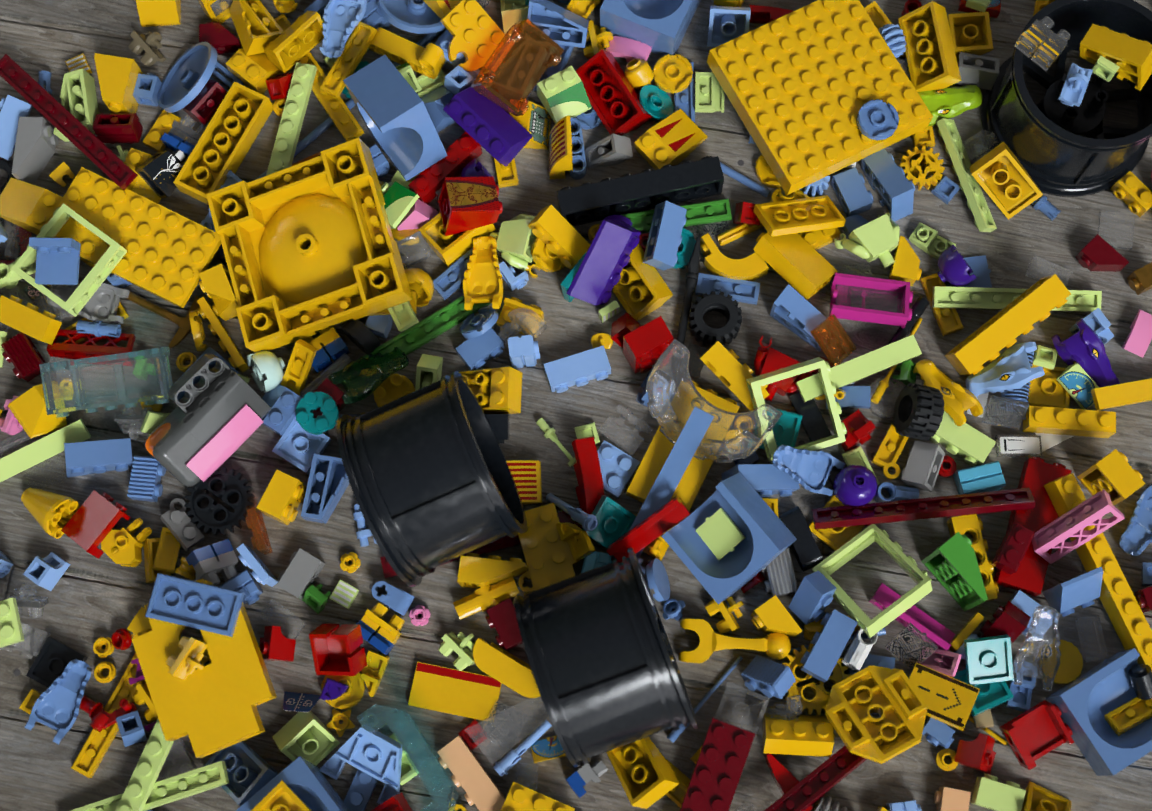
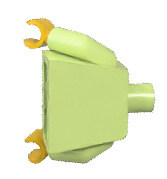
M519 214L510 219V221H503L500 231L491 232L490 236L496 239L497 250L508 264L521 271L527 270L531 278H537L538 275L533 274L531 269L535 268L539 271L541 269L536 264L528 265V262L532 263L533 260L531 245L536 238L528 225L535 216Z

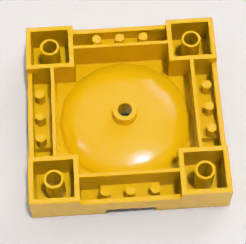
M359 137L320 152V156L248 183L243 180L206 194L215 231L220 236L238 305L236 312L245 347L253 352L270 351L296 342L299 339L315 335L316 331L349 319L357 320L413 300L398 245L393 238L384 207L385 200L369 147ZM311 243L310 247L306 249V246Z

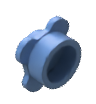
M676 599L667 600L663 606V618L665 620L670 618L677 621L681 620L685 602L683 600L677 601Z

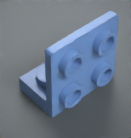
M29 237V246L37 252L36 284L78 285L81 246L79 242L72 238Z

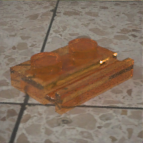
M834 314L828 316L826 320L810 331L832 366L840 364L857 349Z
M255 507L247 509L248 516L245 517L248 528H252L253 537H251V542L254 549H257L262 554L264 553V555L272 553L262 512Z

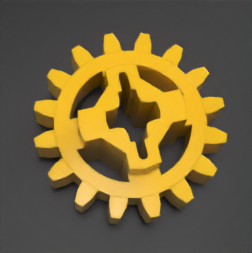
M915 146L913 152L907 150L906 156H902V163L899 166L902 167L908 181L911 180L914 186L917 185L918 190H921L922 186H925L926 190H929L931 185L935 187L938 183L937 180L940 181L943 176L941 173L944 172L945 167L941 165L944 160H938L940 153L933 154V148L926 151L925 146L921 150Z

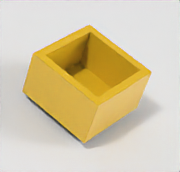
M276 470L256 508L265 515L288 526L290 522L295 520L299 504L304 502L307 487L300 480Z

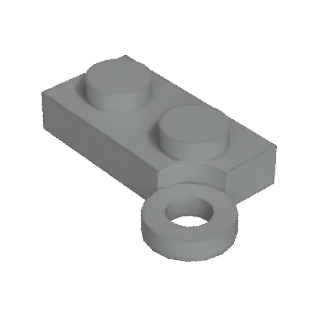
M175 498L169 504V511L161 515L160 519L185 551L204 540V535L194 523L190 522L191 519L185 513V501ZM180 504L182 508L177 510L174 508V505Z

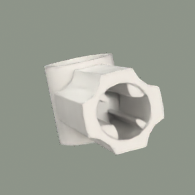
M860 629L855 634L854 640L842 663L848 668L859 672L872 646L878 639L877 633L870 638V643H866L861 639V633L865 632Z

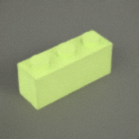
M945 411L939 429L929 439L936 444L944 445L949 453L953 455L958 454L965 458L964 461L971 466L982 465L996 441L967 423L957 426L952 417Z

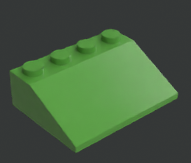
M957 532L921 562L964 611H967L985 602L988 597L975 551L971 546L972 542L966 535H961Z

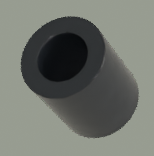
M1142 663L1133 665L1128 671V675L1137 698L1141 700L1152 699L1151 667Z

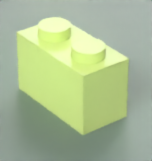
M989 774L976 778L970 803L994 811L1022 810L1026 790L1019 789L1020 784L1006 781V784L997 782L998 777Z

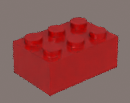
M660 316L623 336V354L635 374L639 372L641 374L645 373L655 363L659 362V364H662L670 359L674 337L663 318Z

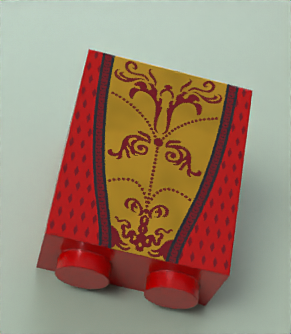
M494 176L445 177L438 201L445 236L497 223L499 214H502L503 206L502 202H499L498 199L499 187L495 185Z

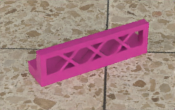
M881 583L869 602L883 611L902 596ZM915 605L895 619L904 627L910 629V626L913 628L914 631L912 632L914 634L917 633L924 641L929 642L930 645L937 649L947 651L951 646L950 642L956 635Z

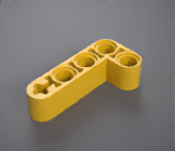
M377 28V33L370 42L369 48L381 56L386 55L388 59L401 65L407 62L412 67V70L431 79L437 78L445 64L444 52L437 45L428 43L426 48L383 28Z

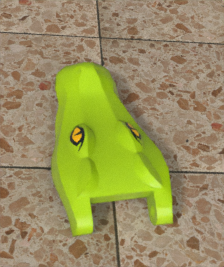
M976 85L918 92L933 116L928 126H936V122L942 118L950 119L956 117L964 111L978 108L982 104V93Z

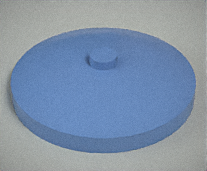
M377 0L382 16L390 24L401 30L416 34H430L446 28L440 22L441 18L423 0Z
M208 42L195 44L184 52L168 71L157 97L158 105L166 112L174 113L187 106L208 82L217 62V50Z

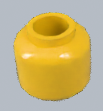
M640 58L630 61L626 65L625 70L626 78L635 89H642L645 85H651V81L654 78V73L648 62L643 59L640 60Z

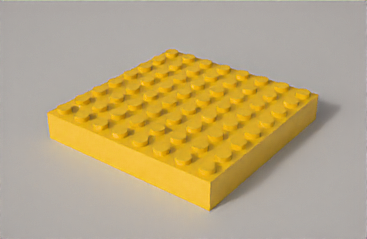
M817 0L711 49L708 54L707 64L786 195L927 128L933 118L859 0ZM870 100H883V102L893 105L898 112L899 123L897 129L887 139H869L858 129L857 114L863 104Z

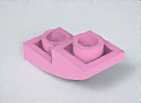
M613 36V40L609 41L610 46L605 50L612 53L614 57L626 58L627 63L636 58L647 61L652 48L640 41Z
M1139 309L1122 348L1143 358L1152 340V315Z

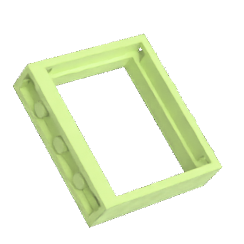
M63 203L61 207L54 211L50 221L42 226L36 238H54L67 220L72 217L109 244L110 247L66 302L45 286L36 284L35 279L26 273L35 262L37 256L36 250L30 247L29 244L22 256L15 260L11 270L76 317L128 251Z
M820 357L746 379L767 459L771 463L777 445L761 386L818 369L835 435L793 448L820 450L846 441L845 434H847V430L839 416L842 413L841 407L834 397L836 388L829 378L831 369L829 363Z
M875 524L869 525L812 568L813 573L819 570L837 588L832 596L833 599L853 620L858 622L857 625L870 638L933 591L931 586L932 579L927 575V572L925 570L921 571L917 567L916 561L910 555L907 557L903 553L902 547L896 541L892 542L889 539L888 533L885 530L879 529ZM876 542L917 585L873 619H870L830 575L872 543Z

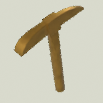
M132 292L126 298L180 327L167 349L178 345L191 332L189 311L197 310L200 307L197 303V300L200 298L196 295L186 317L181 318Z

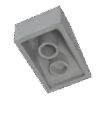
M19 117L11 174L16 179L33 185L54 155L56 145L59 143V137L53 134L54 129L43 117Z

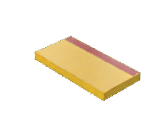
M417 662L408 705L491 722L493 719L494 723L495 715L493 718V714H496V712L492 711H495V707H497L495 705H498L496 702L499 701L502 683L490 676Z

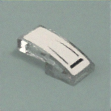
M995 436L996 457H1042L1041 436Z

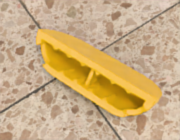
M482 638L476 640L473 647V659L481 671L524 697H540L528 663L492 642L489 644Z

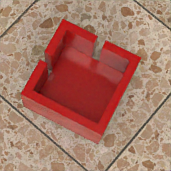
M321 624L309 633L316 675L355 676L367 666L365 649L360 647L363 643L360 624H342L341 626L339 624Z

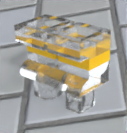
M1045 16L1040 21L1036 19L1031 27L1019 36L1014 45L1028 58L1034 53L1031 60L1045 71L1049 69L1063 52L1071 36L1065 29H1061L1057 34L1050 30L1054 22L1048 16Z

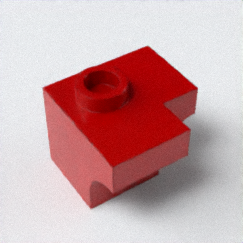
M859 409L841 421L845 424L847 434H845L846 441L842 442L841 447L847 452L859 442L863 445L872 438L870 434L876 426L871 420L866 419Z
M265 626L264 637L260 638L259 642L263 659L292 662L294 660L296 639L286 638L281 632V626Z
M979 733V736L973 741L960 739L954 761L960 765L991 774L996 752L993 751L995 739Z

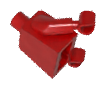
M764 335L760 337V347H758L754 359L756 376L801 363L770 347L773 341L772 337L767 344L762 341ZM817 369L767 384L766 390L770 395L765 400L772 401L775 393L781 396H785L786 393H794L798 390L796 382L812 376V372H815Z

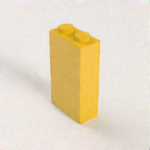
M762 232L756 239L758 243L753 250L806 300L828 285L834 274L838 272L798 233L771 237L768 232Z

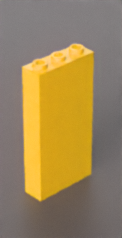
M682 379L627 489V496L644 503L696 406L715 417L671 497L673 499L675 496H678L690 511L739 411L740 406L737 405V402L730 398L723 399L718 396L717 392L711 389L704 390L698 387L699 384L692 380L685 381Z

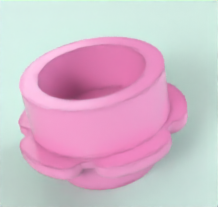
M417 605L409 613L411 623L415 626L426 625L431 616L429 609H426L423 605Z

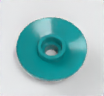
M645 85L639 92V100L648 114L660 120H664L673 114L674 105L666 92L655 85Z

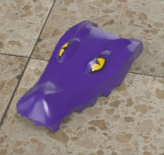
M1083 318L1076 321L1080 331L1063 342L1057 334L1051 337L1062 360L1068 366L1078 363L1099 388L1120 384L1119 379L1111 369V364L1101 338L1086 324Z

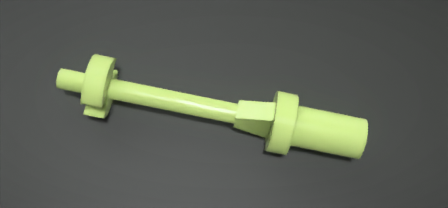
M540 418L536 424L545 433L544 437L546 439L550 438L557 444L570 460L568 462L570 467L577 463L576 458H573L558 440L555 434L556 430L553 427L551 428L543 418Z

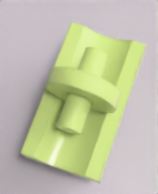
M452 631L449 634L446 633L441 638L443 642L438 650L446 657L455 651L459 656L453 664L459 671H462L475 663L473 659L474 643L472 642L475 635L470 633L466 636L462 631L457 636Z

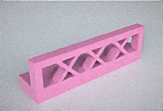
M1103 489L1035 532L1032 539L1034 551L1048 563L1052 564L1125 519L1124 515L1112 505L1109 494ZM1109 512L1114 514V516L1109 519H1102V516L1106 515ZM1095 525V528L1092 530L1083 531V528L1086 526ZM1069 537H1077L1072 542H1065ZM1051 548H1058V551L1051 555L1046 552Z

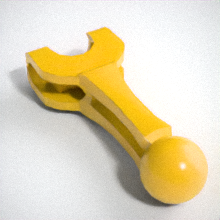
M704 619L680 620V626L683 629L695 631L700 639L699 646L695 650L679 653L678 660L681 662L703 663L709 659L713 652L725 649L755 650L765 652L771 659L780 660L785 658L791 650V641L783 633L771 632L765 638H736L714 632L711 625Z

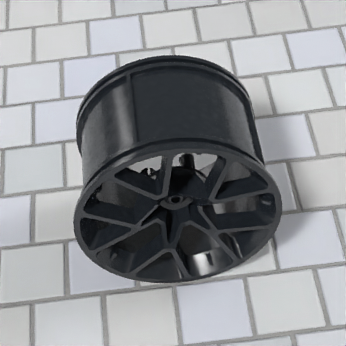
M1056 0L1036 13L1027 23L1015 45L1012 56L999 67V75L992 90L985 91L981 109V120L989 149H994L1004 141L1043 193L1062 197H1080L1102 192L1112 187L1129 171H1132L1145 153L1149 138L1152 137V74L1141 91L1135 89L1136 84L1128 79L1126 81L1130 85L1129 89L1101 91L1100 87L1104 79L1097 76L1094 83L1089 81L1079 107L1075 105L1071 107L1062 104L1061 100H1058L1067 73L1064 74L1067 53L1070 50L1080 51V43L1092 24L1105 26L1115 32L1125 33L1132 38L1141 41L1145 40L1152 44V12L1133 0ZM1027 30H1030L1042 40L1041 45L1045 42L1055 51L1058 50L1059 55L1057 57L1054 77L1032 61L1033 57L1039 55L1037 52L1041 45L1039 46L1027 34L1024 37L1037 47L1039 46V48L1034 51L1021 41L1023 34ZM1041 47V50H1042L1043 52H1045V53L1048 52L1046 49H1044L1043 47ZM1023 71L1047 89L1044 98L1037 105H1035L1026 88ZM1136 100L1138 126L1135 129L1103 126L1107 102Z
M455 371L450 376L446 375L435 383L367 413L363 412L354 417L347 414L338 417L336 434L340 455L358 506L386 560L401 580L410 587L419 585L422 577L433 573L436 566L505 536L513 538L518 536V532L520 534L527 532L525 511L506 458L481 405L459 372Z
M632 547L627 549L629 555L628 557L623 556V561L620 563L615 559L611 563L536 591H528L524 593V598L521 595L514 597V608L519 631L537 688L556 736L567 758L574 767L580 766L581 760L585 764L589 763L593 756L672 727L676 731L681 723L684 727H687L688 723H690L694 730L699 728L670 642Z

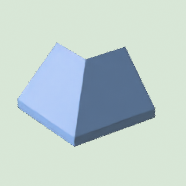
M444 85L421 97L437 133L455 123L443 111L444 107L454 97L452 92L447 90Z

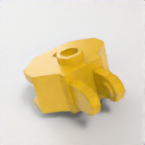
M141 518L135 519L127 528L111 530L101 542V549L115 564L136 568L142 562L141 548L144 546L143 542L152 533V529L146 527L135 536L134 533L143 524Z

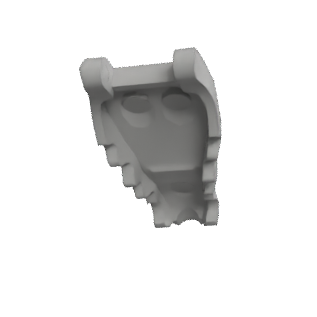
M80 283L78 285H51L49 290L66 302ZM102 283L78 315L94 322L99 320L107 324H123L124 318L117 315L120 298H128L130 291ZM47 297L49 305L62 308Z

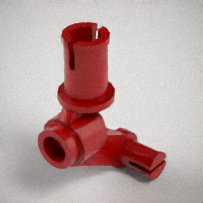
M85 695L79 708L89 714L92 721L90 726L98 732L117 723L116 717L137 710L133 703L124 698L119 702L121 708L109 714L104 711L102 703H96Z

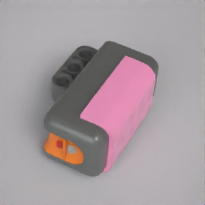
M207 353L171 386L168 394L178 407L146 437L144 445L146 450L181 484L194 486L200 480L205 482L264 423L262 418L271 410V407L223 360L212 353ZM216 360V365L209 369V363ZM196 376H200V381L197 384H193V379ZM181 391H185L184 397L178 400L177 395Z

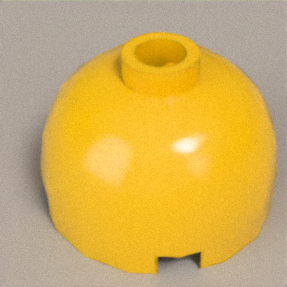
M420 268L404 269L411 292L417 293V307L427 306L434 292L432 278Z

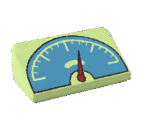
M1078 363L1069 365L1056 380L1077 404L1086 410L1094 404L1091 390L1099 387Z

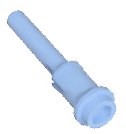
M551 493L546 496L548 502L554 503L556 507L569 514L571 519L581 524L584 530L592 531L597 527L598 520L595 515L587 514L580 508H574Z
M546 719L515 750L512 748L499 762L496 761V765L493 767L501 777L507 776L508 771L522 759L520 756L552 726L550 722Z

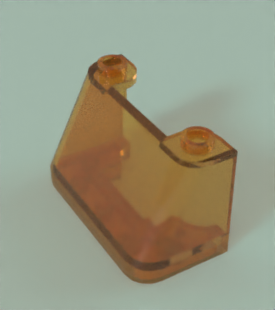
M529 19L516 22L507 31L476 76L471 88L514 116H522L529 108L527 97L546 69L552 66L556 67L560 63L564 49Z

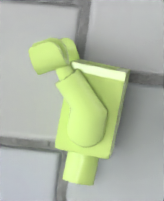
M885 213L883 216L878 215L877 219L854 229L848 236L849 239H846L844 233L840 234L841 240L834 238L835 247L837 249L844 248L858 257L866 259L867 262H872L879 258L885 268L895 262L890 252L898 246L900 227L890 218V213Z

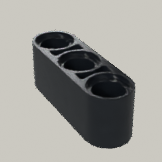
M799 506L778 514L779 519L797 539L790 546L802 571L811 569L822 562L821 552Z

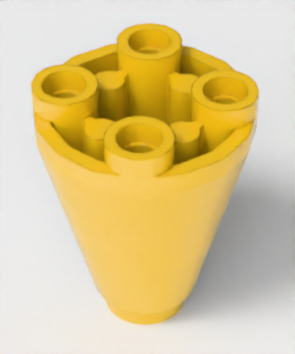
M28 488L21 496L24 506L43 530L56 539L61 538L65 534L61 530L80 508L78 501L71 497L38 488Z

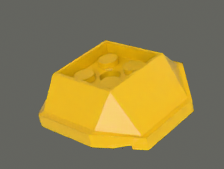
M870 665L832 686L825 715L850 753L883 764L921 742L928 705L902 669H889ZM878 713L881 717L875 719L870 714Z

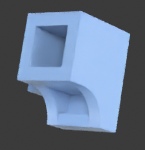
M1099 308L1083 318L1086 324L1101 338L1104 345L1114 337V334L1109 329L1112 324ZM1076 323L1069 330L1074 335L1080 331V328Z
M53 552L44 558L37 555L23 575L38 586L52 591L70 564Z

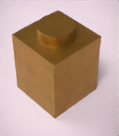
M1152 262L1133 271L1127 277L1130 288L1137 295L1152 289Z

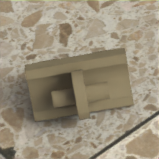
M133 30L130 34L133 40L128 46L131 51L139 55L144 50L145 53L140 60L148 67H152L157 61L163 63L166 58L158 50L162 47L160 43L162 36L158 32L151 33L150 31L146 32L145 35H139Z

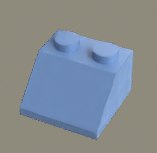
M279 384L275 389L266 392L262 397L271 407V410L262 418L264 426L282 437L295 418L296 407L302 397Z

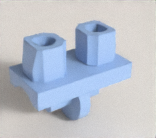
M1072 63L1058 100H1061L1062 104L1079 107L1093 70L1081 68L1077 64Z

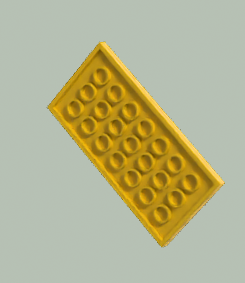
M81 167L57 206L59 208L64 203L128 251L113 269L112 274L181 308L185 307L200 281L199 273L207 269L222 244L219 234L127 188L123 190L116 183L84 167ZM72 217L67 220L54 237L72 238L81 244L80 258L94 265L110 247L109 244Z

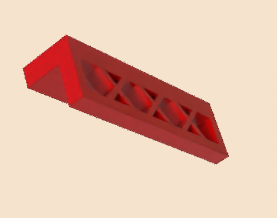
M59 329L53 344H48L47 351L52 361L134 366L135 358L132 349L136 337L134 334L121 333L119 338L111 336L95 337L92 334L77 333V330ZM58 336L68 338L62 343H56ZM80 338L88 339V341L83 344L75 343V341H77ZM101 339H107L109 341L103 346H98L95 344ZM122 340L128 341L126 347L116 346Z
M675 496L609 545L607 548L608 554L610 556L614 555L619 563L622 562V557H628L629 555L628 548L632 547L635 554L687 517L690 511L680 498Z

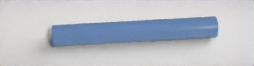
M720 162L724 174L767 198L770 193L769 189Z

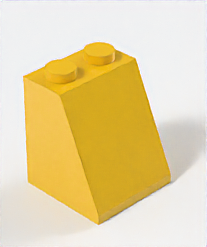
M95 53L94 60L104 103L112 113H136L139 103L134 98L133 92L138 73L143 74L135 60Z

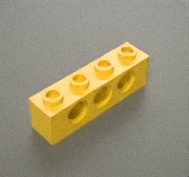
M977 514L951 517L947 520L950 537L957 532L961 535L967 532L973 536L971 546L979 559L978 565L988 597L985 602L997 599L999 588L997 582L993 581L992 573L994 568L991 565V560H988L987 557L988 544L986 539L982 537L983 523L981 518H978Z

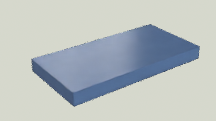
M157 573L145 617L233 637L245 593Z

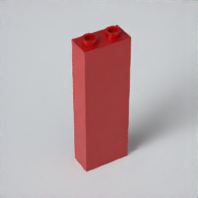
M1039 457L1027 459L1024 462L1017 489L1030 488L1035 500V508L1012 510L1007 530L1012 524L1018 523L1033 532H1037L1059 518L1044 485L1062 476L1071 474L1072 470L1066 469V466L1063 464L1053 463L1052 465L1046 463L1044 459ZM1031 541L1022 561H1020L1017 572L1010 575L997 568L994 582L996 581L998 585L1009 589L1021 590L1023 593L1032 596L1040 595L1049 563L1034 551ZM1052 548L1046 551L1049 555H1051Z

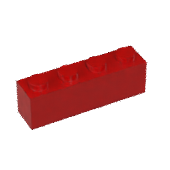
M466 131L445 150L448 156L425 169L408 185L409 190L419 195L418 199L427 205L441 193L445 177H458L470 161L474 158L477 159L482 154L481 145Z

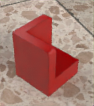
M293 73L281 74L265 80L271 100L287 98Z
M748 202L736 203L733 223L760 226V220L753 211L755 204Z
M626 312L612 323L611 339L623 348V336L641 327L640 323Z

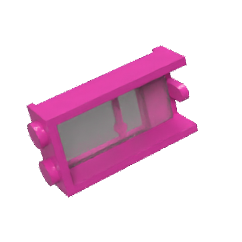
M835 273L831 284L829 318L894 325L905 328L907 321H911L912 308H909V303L912 302L913 291H910V282Z

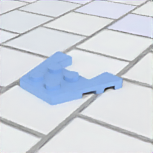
M363 724L319 771L337 780L342 773L345 763L352 765L385 784L377 803L382 804L400 792L403 744Z

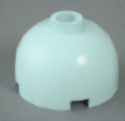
M267 350L247 355L248 367L252 366L253 369L251 375L261 391H264V393L271 391L282 382L284 376L283 369L286 367L281 357L277 358L274 353Z

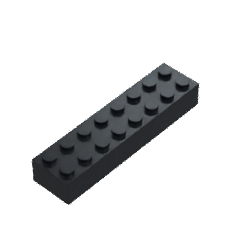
M706 156L694 162L687 160L680 165H665L657 170L646 169L639 174L632 175L628 173L620 178H605L593 184L586 182L579 187H564L557 191L559 212L572 226L601 221L610 215H622L655 209L657 204L664 201L679 204L722 194L724 176L719 157Z

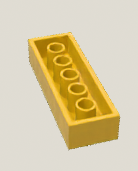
M234 81L173 182L180 192L209 205L206 194L220 189L227 179L229 170L234 174L236 173L273 111V105L269 97Z
M1056 274L1042 277L944 356L959 375H975L984 368L983 364L985 362H991L1001 355L1000 350L1005 347H1011L1017 342L1016 338L1021 334L1026 335L1034 329V323L1037 321L1042 322L1051 315L1049 311L1055 307L1058 309L1067 302L1066 298L1071 293Z

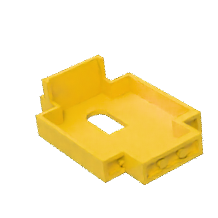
M199 579L195 581L208 585H213L212 582L204 579ZM243 601L233 637L200 630L205 644L208 645L207 651L212 663L206 665L203 670H194L193 674H189L186 680L171 675L168 672L170 669L165 663L169 656L175 655L178 657L182 649L178 647V643L183 629L187 626L148 618L152 631L151 629H146L139 632L138 637L133 638L132 642L166 741H174L188 735L196 758H203L265 732L256 706L277 698ZM148 604L144 605L146 611L148 608Z

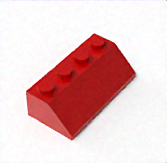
M601 49L576 70V73L583 82L590 104L610 135H624L634 131L652 118L642 107L638 93L626 78L625 73L612 53Z

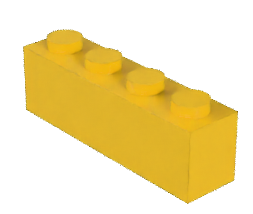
M1028 406L1023 411V432L1109 438L1116 433V412Z

